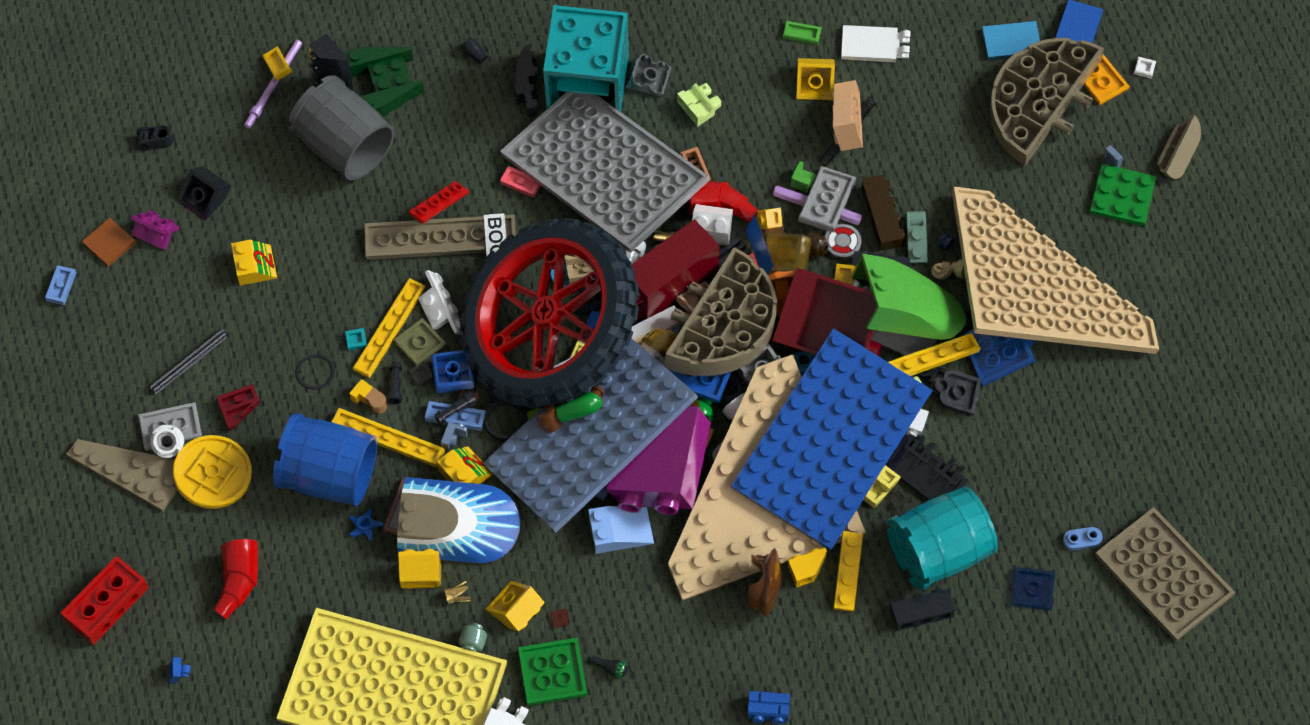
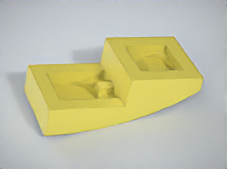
M885 465L863 500L875 509L901 477Z

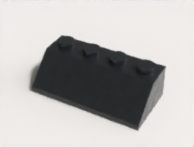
M325 34L309 44L310 53L308 56L311 59L310 66L313 69L312 76L315 79V88L323 83L321 79L336 75L345 82V86L348 89L354 91L348 58L332 39Z

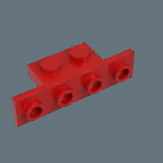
M454 181L411 209L408 214L419 223L424 224L469 194V190Z

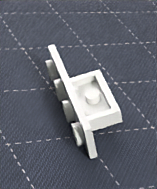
M427 270L425 274L432 288L418 299L432 328L437 330L449 321L454 333L462 336L463 332L460 331L458 310L452 304L450 294L442 284L443 279L438 273Z

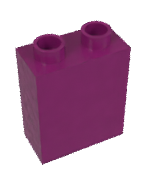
M688 406L608 483L607 490L616 499L621 510L639 513L642 506L654 507L656 511L662 514L675 515L678 513L679 508L693 509L711 425L699 407Z

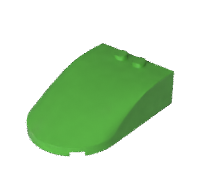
M868 254L861 255L851 274V278L869 281L877 307L866 326L867 329L940 340L954 338L962 331L966 323V315L962 305L952 294L917 271L895 260Z

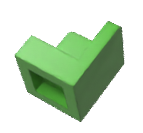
M800 161L791 178V187L808 193L816 178V174L804 170V162Z

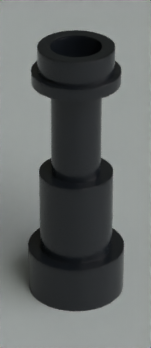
M398 361L391 362L389 366L392 376L391 381H389V392L386 395V402L388 404H400L402 402L399 371H402L403 367L402 363Z
M467 391L462 395V398L452 403L451 407L443 412L437 411L434 417L439 424L445 423L446 418L456 412L463 411L467 407H473L477 404V401L473 394Z

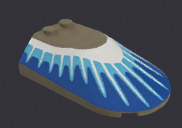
M405 477L401 494L397 532L398 556L399 552L407 549L415 551L433 549L439 551L440 560L489 563L500 559L513 548L520 532V516L515 503L502 490L485 484Z

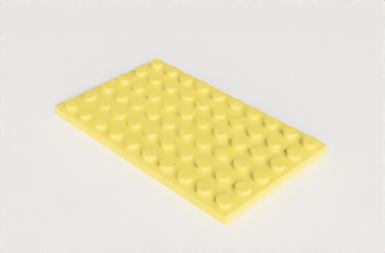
M316 608L277 715V721L291 725H482L489 709L493 708L507 660Z

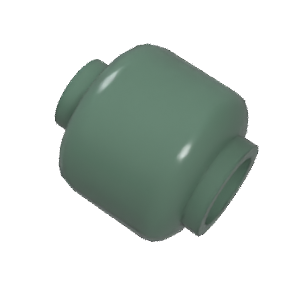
M472 623L471 625H466L461 631L458 643L461 648L480 652L484 647L487 633L480 624Z

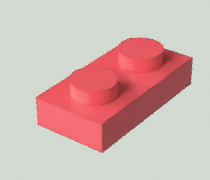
M510 166L507 167L500 179L501 185L534 198L541 186L524 172Z

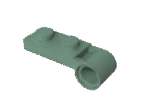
M906 211L907 247L910 264H927L925 211Z

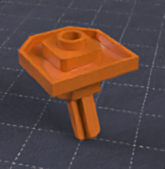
M777 271L768 275L776 293L777 317L781 316L795 274L794 271Z

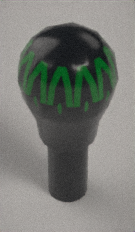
M595 656L591 658V664L603 667L604 670L616 678H622L628 673V666L624 661L604 660Z

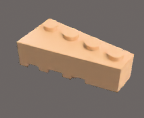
M853 80L834 84V92H832L834 106L832 108L835 144H839L841 151L863 147L861 105L857 82Z

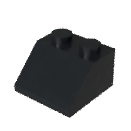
M204 166L190 169L177 201L204 220H207L225 201L231 185Z

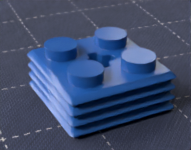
M467 350L431 355L437 393L472 389L475 387L473 373L466 361L469 355Z

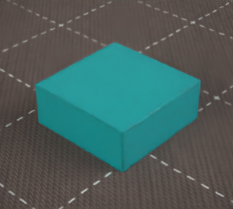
M364 328L345 331L348 351L366 348Z

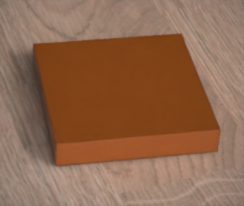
M109 218L87 236L82 243L109 267L130 249L136 241Z

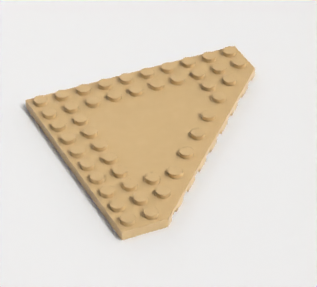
M961 187L953 188V203L974 333L1157 354L1159 346L1154 322L1150 317L1141 315L1137 311L1138 308L1127 299L1122 300L1116 295L1117 291L1107 283L1102 284L1098 281L1093 272L1086 267L1082 268L1075 262L1076 259L1065 250L1063 252L1055 247V242L1045 234L1041 236L1034 230L1035 227L1024 218L1021 220L1017 217L1012 208L1004 202L1002 204L994 198L995 195L990 191Z
M793 355L756 368L668 562V567L682 601L761 572L752 563V554L755 556H765L770 554L775 548L781 565L788 562L795 555L801 554L802 556L815 548H825L731 488L740 471L802 378ZM856 510L844 531L865 534V529ZM842 534L837 540L836 544L841 543Z

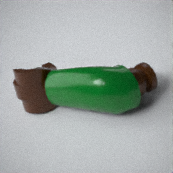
M593 386L590 392H586L583 396L557 408L553 405L544 406L546 413L537 416L536 422L538 426L545 432L551 433L558 430L564 422L596 413L602 407L604 390L599 386Z

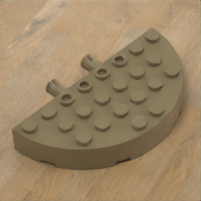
M1070 38L1046 39L1030 44L1026 49L1016 52L1002 66L993 85L990 118L998 141L1016 161L1026 166L1052 128L1055 127L1066 135L1070 134L1074 125L1060 117L1073 101L1085 108L1091 105L1093 98L1080 92V89L1102 60L1103 47L1081 40V42L1070 40Z
M733 248L708 288L693 281L691 282L688 293L696 295L701 299L691 315L677 308L672 312L670 319L682 323L684 326L665 355L664 367L674 372L692 376L720 375L747 365L764 350L773 332L777 311V298L769 276L763 268H759L754 263V259L744 252Z

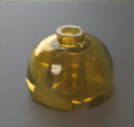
M655 328L649 331L641 339V342L656 349L665 360V355L677 335L671 329L666 331L662 328Z

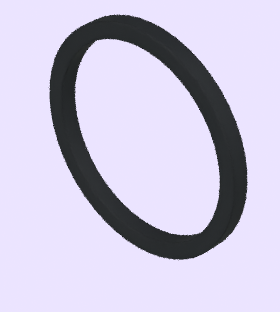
M313 354L301 360L296 374L299 382L304 387L321 389L329 385L333 380L335 367L328 357ZM319 357L330 363L332 375L325 384L309 386L301 380L299 375L300 367L310 358Z

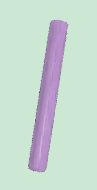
M776 186L773 191L775 197L804 206L808 197L780 186ZM844 209L840 219L859 225L862 215Z

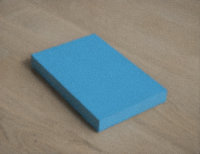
M1036 21L982 26L988 60L1010 58L1016 52L1026 49L1028 45L1040 41Z

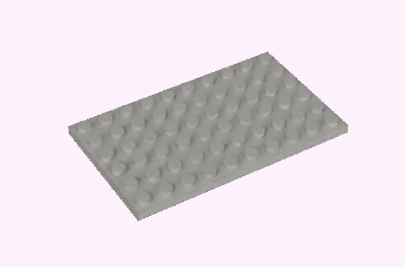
M566 92L500 151L501 156L594 226L609 234L630 253L710 181L709 176L598 95Z

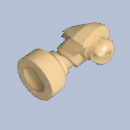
M963 259L957 262L953 261V263L950 261L937 263L932 267V275L937 279H947L952 271L956 277L966 279Z

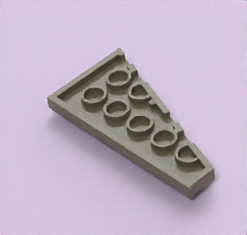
M77 439L66 454L68 458L162 512L178 492L173 480V464L175 459Z

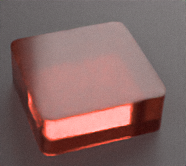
M566 609L551 613L555 628L570 625Z

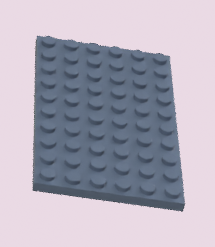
M632 338L629 345H625L620 354L623 356L616 367L611 366L606 372L607 377L597 385L604 390V395L602 397V407L596 413L564 422L558 430L547 433L536 422L538 415L546 413L544 408H542L483 463L555 533L698 398L694 391Z

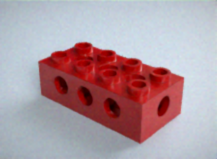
M116 556L61 612V616L65 623L94 645L149 589L148 585L141 575Z

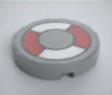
M837 224L834 233L827 231L825 234L829 243L827 253L833 258L850 259L853 257L854 251L859 252L861 236L858 230L850 225Z

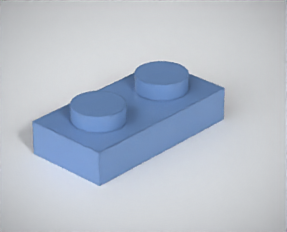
M57 265L45 296L47 302L65 305L76 276L75 269Z

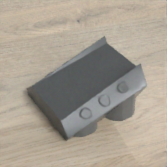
M642 54L639 58L635 57L631 64L625 88L663 97L672 67L662 61L655 63L646 54Z

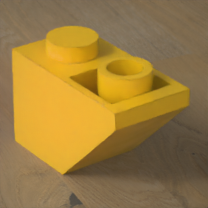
M815 548L809 551L808 554L802 556L798 554L788 560V570L796 588L815 582L826 559V548Z

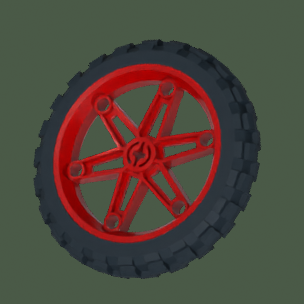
M568 218L563 220H544L539 225L531 224L518 231L519 234L516 236L510 235L500 242L501 247L496 252L492 250L483 260L485 265L481 271L476 270L470 281L473 284L471 291L466 292L462 306L465 308V312L462 313L460 318V331L463 332L461 344L463 351L467 350L469 353L466 361L472 373L477 377L478 382L494 396L519 407L525 406L542 409L544 406H559L567 403V400L571 398L576 399L584 395L592 385L597 386L607 377L606 372L610 367H616L623 355L620 353L625 345H629L633 335L632 325L637 321L639 308L636 305V301L639 298L638 283L634 278L635 271L633 265L627 258L624 249L600 228L588 222L584 223ZM564 255L585 261L592 268L593 272L564 287ZM544 259L537 293L514 283L515 279L524 270L537 261ZM551 270H554L553 295H548ZM582 288H586L584 292L564 305V299ZM601 291L602 306L600 316L593 330L572 315V313ZM518 292L536 300L532 308L515 297ZM506 297L525 312L497 334V316L502 300ZM565 317L582 329L580 334L561 326ZM533 321L534 326L514 338L511 337L519 329ZM549 330L546 356H543V333ZM560 333L585 344L570 360L553 368ZM533 338V371L514 366L504 353H508L511 349Z

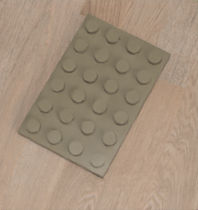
M1154 507L1095 553L1097 559L1175 642L1235 595L1232 588Z

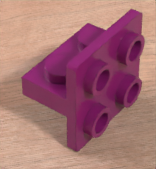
M153 211L132 215L131 220L135 221V225L131 235L163 250L167 248L172 232L179 230V226L175 225L173 220L158 217L159 214Z

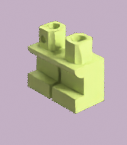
M695 83L688 91L685 92L683 90L677 93V103L688 113V116L697 127L713 117L715 110L721 106V100L718 96L715 95L711 99L707 97L711 94V88L707 83L700 86Z

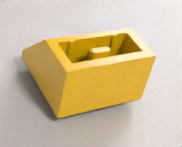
M407 549L399 552L401 588H441L439 551L433 549H425L424 551Z

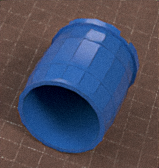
M300 413L292 414L284 428L278 446L282 453L280 461L275 460L274 487L281 489L287 487L316 498L358 506L367 491L377 454V436L369 435L337 423L306 418L305 415Z

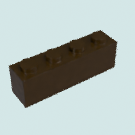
M884 174L863 178L861 190L880 251L902 247L905 233L903 228L900 229L899 213H895L894 197H890L889 181H885Z

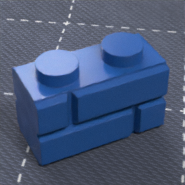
M749 691L748 719L754 723L772 721L776 725L788 722L790 694Z

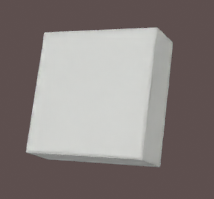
M1138 57L1134 74L1152 79L1156 61Z

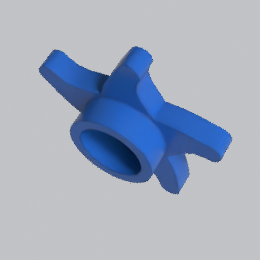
M371 509L359 518H355L352 515L350 519L356 528L350 533V536L356 537L364 534L368 537V541H372V530L377 527H383V523L371 519Z

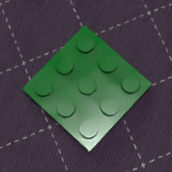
M1102 164L1090 214L1145 226L1156 176Z
M578 638L518 647L528 706L587 696Z

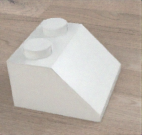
M696 204L692 221L695 219L719 245H729L733 209Z

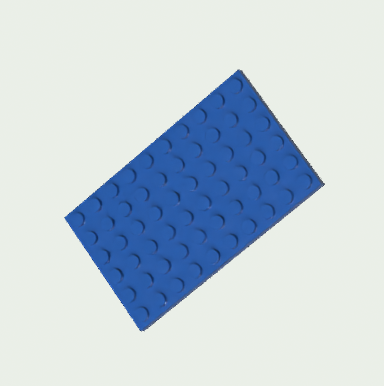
M833 328L731 485V488L831 551L933 390Z

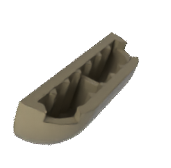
M1195 115L1188 116L1189 120L1175 126L1158 159L1157 165L1159 170L1166 177L1178 179L1184 174L1200 142L1201 126Z

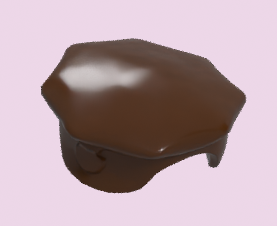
M775 548L770 554L765 556L751 555L752 563L760 569L763 575L757 583L749 586V607L752 610L760 611L765 617H768L771 613L781 586V566Z

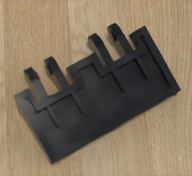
M906 434L886 463L888 468L929 500L941 494L957 490L968 483V479L962 476L966 469L963 465L958 467L952 477L947 475L956 463L954 458H951L943 469L940 470L944 461L931 452L935 447L933 442H930L921 454L916 452L925 441L926 437L924 435L919 436L910 447L909 445L914 439Z

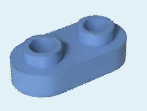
M1095 527L1075 529L1065 533L1063 544L1071 551L1094 548L1100 545L1103 536L1101 531ZM1094 534L1096 538H1091L1089 535ZM1075 537L1077 540L1072 541L1070 538Z

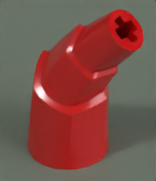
M708 181L686 202L689 215H693L696 204L733 209L732 215H737L748 224L754 216H757V211H759L748 201L746 196L732 188L728 182Z
M238 539L226 542L220 547L225 584L220 594L221 597L212 610L226 620L237 607H241L252 588L257 586L258 542L255 540Z

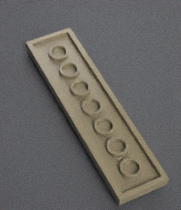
M515 214L504 215L506 238L510 235L516 236ZM484 216L430 219L424 224L416 220L365 223L366 260L486 253Z

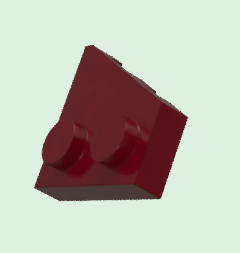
M253 384L216 397L229 431H232L260 404Z

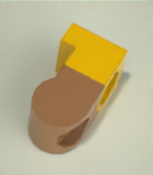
M362 379L350 392V398L354 403L357 404L361 400L371 408L373 413L381 414L387 409L385 396Z

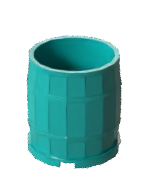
M967 486L941 494L909 509L900 516L896 515L888 518L886 521L891 526V528L887 529V536L896 560L902 570L908 569L912 576L909 578V581L918 590L927 589L933 582L946 579L976 565L981 560L996 553L998 549L996 532L988 512L979 497Z

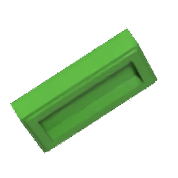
M786 21L782 38L818 45L822 27Z

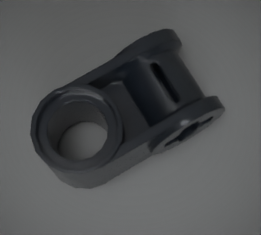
M165 125L140 127L137 129V135L139 136L137 148L139 150L168 148L173 143L171 132Z

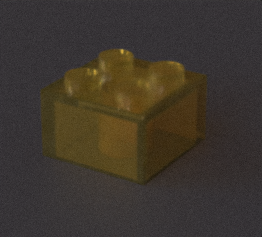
M768 232L767 248L774 264L770 273L777 271L795 272L797 267L807 270L812 239L798 234Z

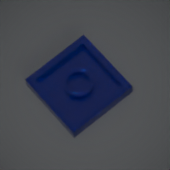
M1015 567L1012 606L1052 610L1055 572Z

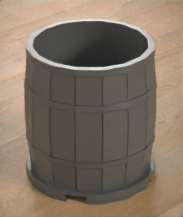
M336 75L327 76L321 79L322 84L317 88L312 85L297 101L289 117V121L292 124L288 129L293 136L301 139L318 157L340 172L345 178L350 181L357 180L372 171L385 157L393 143L395 136L394 127L369 103L354 91L348 89L345 86V82Z

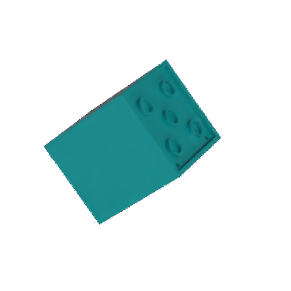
M553 5L543 69L547 109L561 98L558 91L608 96L611 83L615 84V98L609 104L621 112L629 60L628 13Z

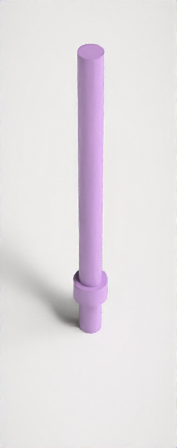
M299 40L294 42L285 57L288 65L302 45V42ZM274 76L256 106H253L250 110V115L244 124L246 128L250 129L256 118L260 117L263 112L262 108L280 81H276Z

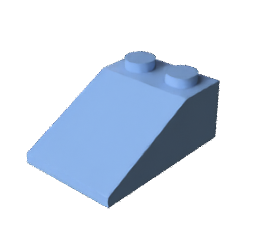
M618 506L588 509L596 554L654 544L647 507H642L639 513L626 512Z

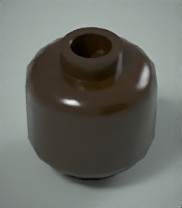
M810 231L801 237L800 245H802L801 250L804 254L817 259L827 253L829 243L824 235Z

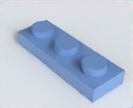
M429 401L425 421L439 424L434 414L437 411L443 412L452 405ZM466 408L459 413L456 412L445 419L446 422L442 424L448 425L449 422L453 424L460 423L467 429L482 431L486 411Z

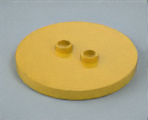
M207 435L191 440L178 452L173 464V480L177 490L187 501L202 508L217 509L235 503L245 494L251 481L252 467L247 453L239 444L222 436Z

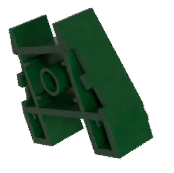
M360 47L344 52L349 61L351 77L369 73L375 92L360 97L378 111L382 117L387 116L394 109L400 108L410 99H414L424 93L422 80L411 82L405 65L406 62L413 61L411 47Z

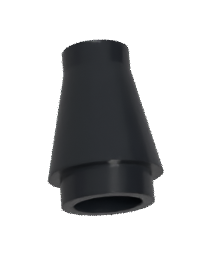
M470 37L461 46L463 53L480 64L488 58L476 39Z

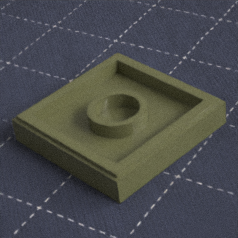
M423 318L393 339V343L417 368L429 360L432 354L438 353L447 346V343Z

